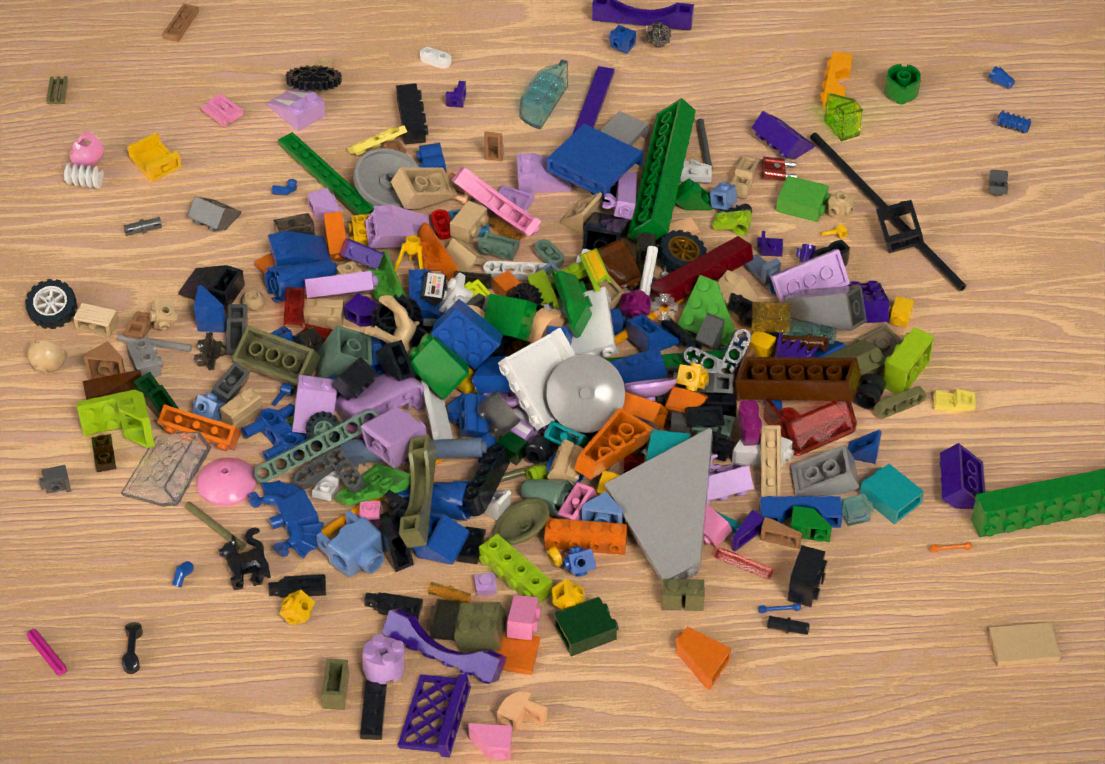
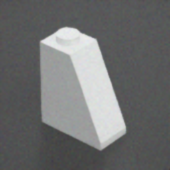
M781 437V467L785 465L787 460L790 461L794 454V450H792L793 441ZM761 438L759 445L744 446L740 439L733 450L732 463L761 466Z

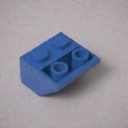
M644 314L627 319L628 339L642 351L657 347L661 351L680 343L676 336Z
M430 512L427 545L413 547L418 558L453 565L470 532L448 516Z

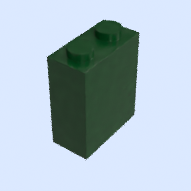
M600 597L554 613V627L571 657L617 640L618 623L615 619L611 618L607 604H603Z

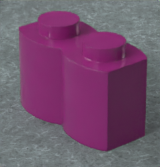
M744 400L739 405L738 425L741 429V441L744 446L759 445L762 422L759 417V405L755 400Z

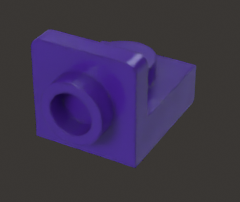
M459 81L458 86L454 88V92H446V106L464 107L467 95L466 81Z
M762 231L761 237L757 239V248H761L760 256L782 257L783 239L765 238V231Z

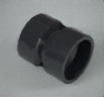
M875 373L865 374L854 395L856 404L864 409H874L886 388L885 380Z

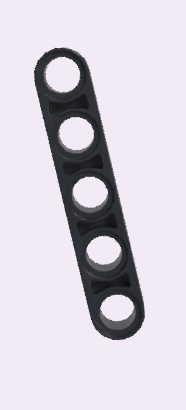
M494 444L487 449V453H485L463 495L470 516L476 517L485 513L510 464L503 444Z

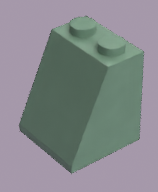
M336 325L317 351L320 356L317 364V377L330 379V376L334 375L337 379L360 357L371 366V336Z

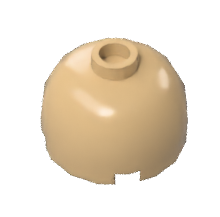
M32 340L27 353L30 364L35 367L36 372L41 374L55 372L60 369L68 354L67 351L61 352L60 346L44 340H40L39 343H35V340Z

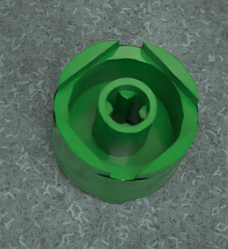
M896 64L887 71L884 93L890 99L896 101V103L903 105L918 97L921 73L912 65L907 64L906 67L901 66L902 64Z

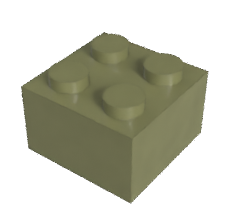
M501 602L460 604L454 634L460 652L483 651L486 649L501 651L507 618Z

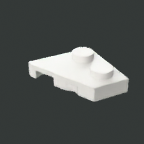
M693 159L690 162L684 161V168L681 174L682 182L690 178L694 182L711 183L712 166Z

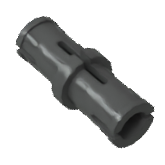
M160 217L148 220L140 219L139 222L125 224L126 236L140 232L144 234L149 230L162 228V224H160L161 219Z

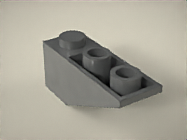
M674 373V378H677L678 373ZM708 373L709 380L707 385H705V389L697 388V392L704 394L731 395L733 394L734 374ZM676 383L674 387L685 389L686 385Z

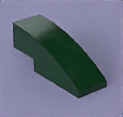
M151 372L133 382L132 387L144 394L146 405L158 418L164 405L179 409L164 386L159 385Z

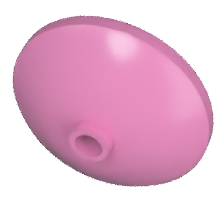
M228 457L214 460L200 471L197 478L198 492L205 501L217 506H231L241 503L249 497V493L255 490L257 483L254 475L255 471L250 464L238 458Z

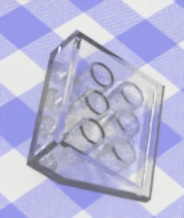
M200 431L155 436V447L147 449L121 494L125 497L162 507L178 506L212 448Z

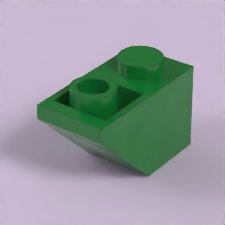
M688 178L679 184L675 203L686 211L714 209L711 208L710 192L704 190L697 182Z
M793 506L791 528L801 532L802 539L830 542L832 526L814 508Z

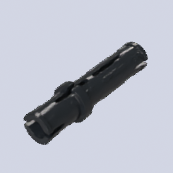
M667 316V318L662 319L661 325L676 336L682 346L702 349V344L694 339L693 334L685 331L671 317Z

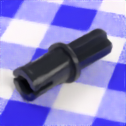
M770 615L767 628L785 631L786 634L792 632L808 635L810 624L791 620V617L785 619Z

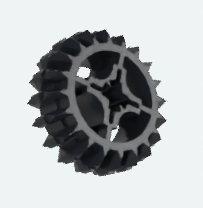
M395 294V300L406 309L408 317L414 322L419 321L418 326H421L422 313L417 302L412 300L410 296L405 298L403 294L400 297ZM382 303L381 305H376V310L372 311L373 316L371 317L373 328L377 326L381 330L394 335L397 327L393 311Z

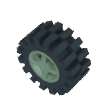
M316 412L306 423V435L310 438L339 423V420L330 412ZM337 431L329 434V439L332 441H337L340 437ZM315 440L312 442L314 446L322 447L321 441Z

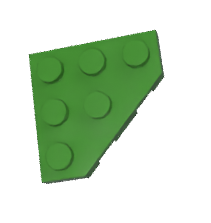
M700 275L678 325L684 330L697 335L707 313L725 319L721 345L728 347L736 329L723 299L721 289L716 281Z
M378 463L361 475L365 481V486L360 492L353 493L346 486L335 494L334 498L337 503L350 506L383 497L388 490L398 493L409 487L411 484V474ZM354 480L352 483L355 485L358 482Z

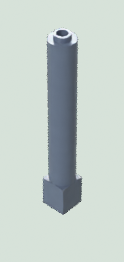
M482 437L432 440L437 448L436 459L483 457V453H487V443L483 441ZM364 439L348 440L340 444V448L355 467H358L359 464L365 466L366 462H384L367 449Z

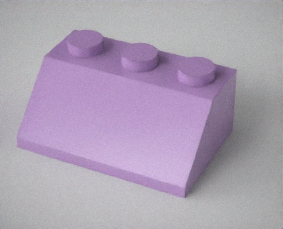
M734 463L718 469H711L707 504H710L711 500L717 498L718 501L729 499V495L732 494L737 496L748 494V490L754 489L749 465Z

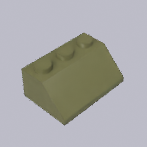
M864 339L825 356L831 358H857L861 372L859 382H861L865 374H878L885 368L884 362L886 359L880 349Z

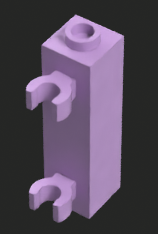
M627 171L611 187L615 186V197L610 193H606L605 199L610 200V202H603L602 207L605 209L614 207V216L632 219L636 205L637 173Z
M373 271L305 279L307 298L317 299L376 291L378 277L374 275Z

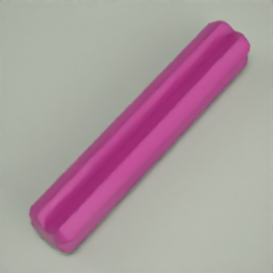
M37 629L28 631V639L58 676L67 672L66 665Z

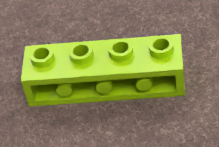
M499 534L494 535L479 546V559L481 563L492 569L498 578H502L512 590H516L521 596L537 597L538 604H540L552 594L553 581Z

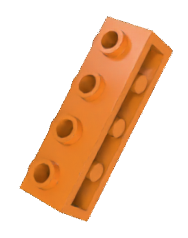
M168 405L163 406L157 421L163 427L164 432L169 434L177 432L181 434V437L188 440L196 438L199 439L198 442L208 446L212 443L223 451H228V449L235 451L241 432L235 426Z
M548 518L546 522L545 549L555 546L557 550L570 551L569 548L581 546L582 548H591L593 553L625 555L627 524Z

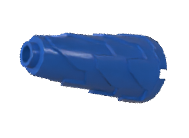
M321 260L311 263L305 262L267 267L265 269L268 271L265 272L267 291L269 294L274 293L275 297L271 298L274 302H283L306 291L305 279L335 276L337 264L331 260Z
M471 481L434 482L430 512L444 514L454 520L468 521L467 519H470L471 516L464 502L463 495ZM411 485L406 490L396 493L406 499L408 503Z

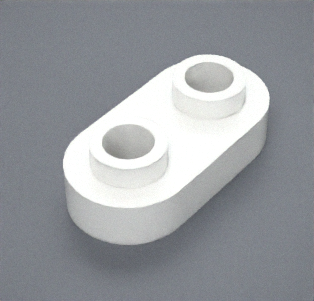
M425 47L420 50V60L423 63L442 69L451 66L452 61L449 53L431 47Z

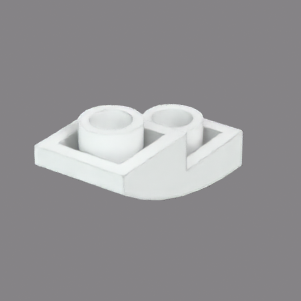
M343 468L341 473H345L346 469ZM335 470L317 483L312 490V497L331 502L342 482V479Z

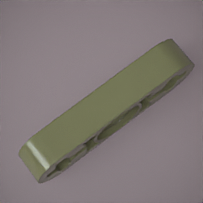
M916 386L879 401L875 405L874 411L881 419L887 418L921 404L926 399L927 394L920 386Z

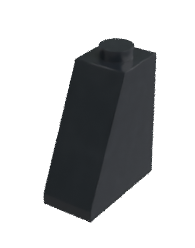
M388 512L380 514V519L369 520L381 532L383 553L394 571L398 572L413 566L411 550L407 548L399 535L400 524Z

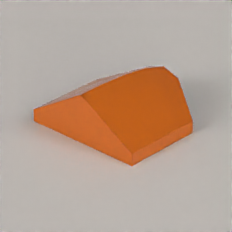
M673 387L666 403V409L685 413L684 409L686 407H699L706 401L708 396L704 393Z

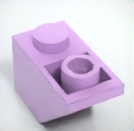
M328 188L307 194L309 208L316 219L324 221V213L342 211L341 206H337L335 195L331 194Z

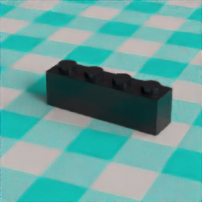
M416 83L396 85L401 125L405 126L407 131L403 134L405 145L425 143V135H429L428 125H424L426 123V114L422 113L424 112L423 101H420L422 100L421 90L417 89Z

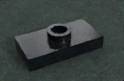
M722 406L686 407L684 409L688 428L722 427L725 425Z

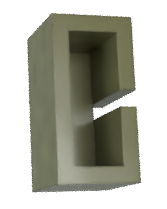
M663 579L662 610L681 611L682 597H686L685 611H704V580Z
M326 659L325 678L322 688L323 708L345 710L349 681L348 660Z

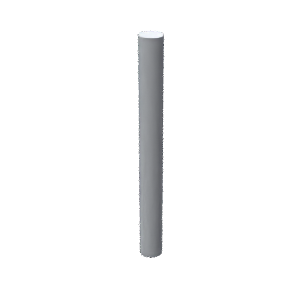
M118 334L117 338L118 341L128 343L139 340L137 338L124 337V334ZM149 338L150 343H154L156 347L191 352L192 345Z

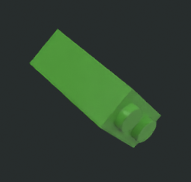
M788 175L777 198L776 212L818 222L820 215H824L825 203L828 204L831 196L828 193L829 186Z

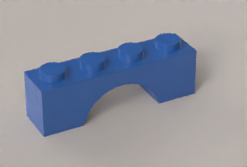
M841 496L760 497L759 514L763 518L767 517L783 524L786 519L792 517L793 506L814 508L832 528H841L843 516Z

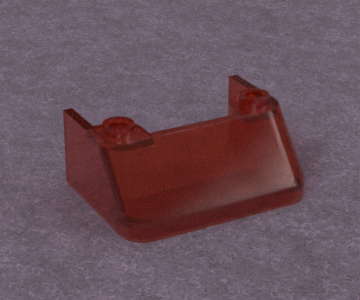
M769 397L765 399L764 421L768 425L781 426V437L793 441L792 450H794L793 455L795 456L808 453L850 435L856 430L857 420L851 401H831V403L800 415L797 410L790 407L778 410Z

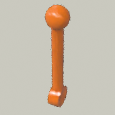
M966 542L965 544L944 546L933 544L930 546L931 552L957 548L969 550L972 548V543Z

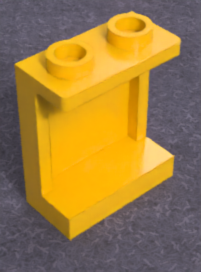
M157 132L127 147L131 162L151 182L182 168L180 154L177 151L171 153L160 141V136Z

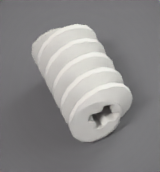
M68 162L66 164L64 182L68 185L74 184L75 186L81 185L82 187L88 186L89 188L95 187L96 189L102 186L104 171L101 169L99 172L98 166H95L92 171L91 165H88L85 170L84 164H81L79 169L77 163H74L73 168H71V163Z

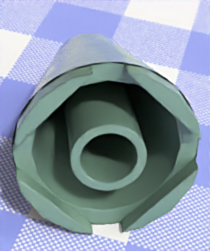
M527 479L521 484L520 492L524 499H543L549 507V514L557 519H564L558 516L557 513L576 484L570 480Z

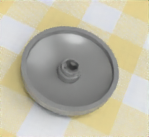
M388 148L374 149L365 153L358 160L353 174L354 184L359 194L374 206L394 205L404 208L391 184V180L400 167H420L411 157L400 151Z
M591 354L576 355L560 363L551 374L547 385V402L551 413L563 426L581 433L596 432L601 430L619 408H623L625 400L624 382L618 370L606 359Z

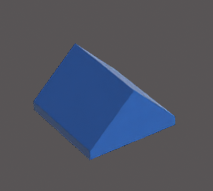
M202 285L198 286L194 302L198 331L226 332L227 326L223 304Z

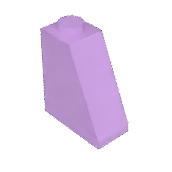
M375 209L365 221L370 248L402 247L407 236H414L411 222Z

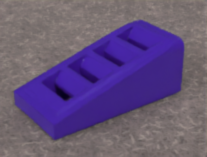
M755 510L750 512L732 537L731 550L734 552L761 533L764 518Z

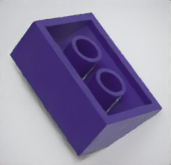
M765 111L761 112L751 127L756 132L755 135L761 140L766 139L768 141L767 145L773 149L778 148L780 150L779 154L787 159L788 157L797 159L815 146L780 118Z
M957 443L940 452L941 496L944 502L956 509H973L976 494L985 492L983 461L960 443Z

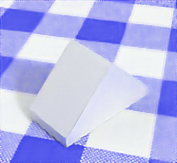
M497 490L485 514L497 521L502 513L510 507V490Z

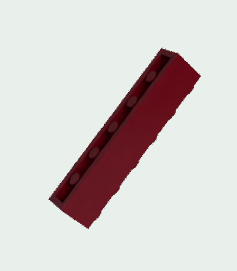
M737 236L651 283L650 286L653 300L667 308L689 296L700 275L716 281L727 270L732 272L754 259L752 244Z

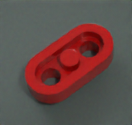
M443 209L433 211L431 213V223L436 236L442 240L452 237L450 236L451 220L448 212Z

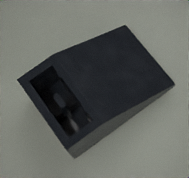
M228 265L195 268L178 292V295L195 300L198 286L202 285L223 304L225 310H228V304H232L245 286L243 270Z

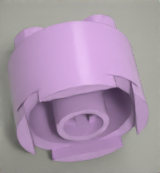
M381 634L373 636V639L368 641L362 650V671L365 673L366 679L371 682L387 684V681L393 680V682H396L402 678L405 669L404 643Z

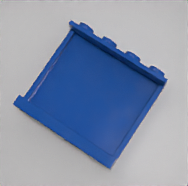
M583 124L548 157L547 171L594 194L601 192L605 199V194L610 193L611 186L634 164L642 165L643 151Z

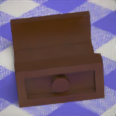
M624 237L597 249L608 274L622 289L628 286L633 288L640 284L642 274Z

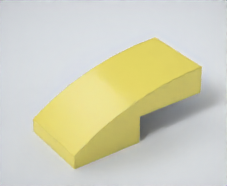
M956 389L953 394L935 390L933 394L935 410L955 412L970 411L976 408L974 392Z

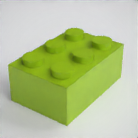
M916 327L910 333L907 332L902 343L896 345L893 354L888 356L884 362L885 371L882 378L886 382V390L899 394L912 386L930 363L935 336Z

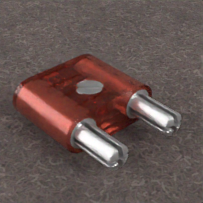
M763 156V179L785 181L788 175L797 177V174L786 173L785 167L795 168L796 162L785 161L784 158Z

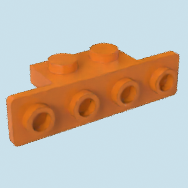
M424 222L417 235L422 246L423 267L430 271L441 270L447 280L450 281L451 278H455L459 267L429 224Z

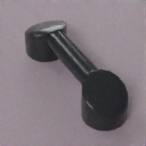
M132 622L125 626L128 644L127 653L122 658V666L127 674H134L140 669L135 649L136 639L142 636L143 629L142 625L138 622Z

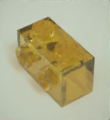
M752 303L751 331L790 332L791 303Z

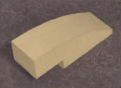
M747 155L742 156L731 181V185H736L737 197L747 198L758 170L760 158Z

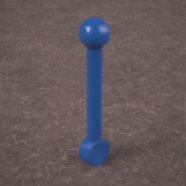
M799 603L789 606L766 607L761 605L758 607L759 613L791 609L799 611L801 609Z

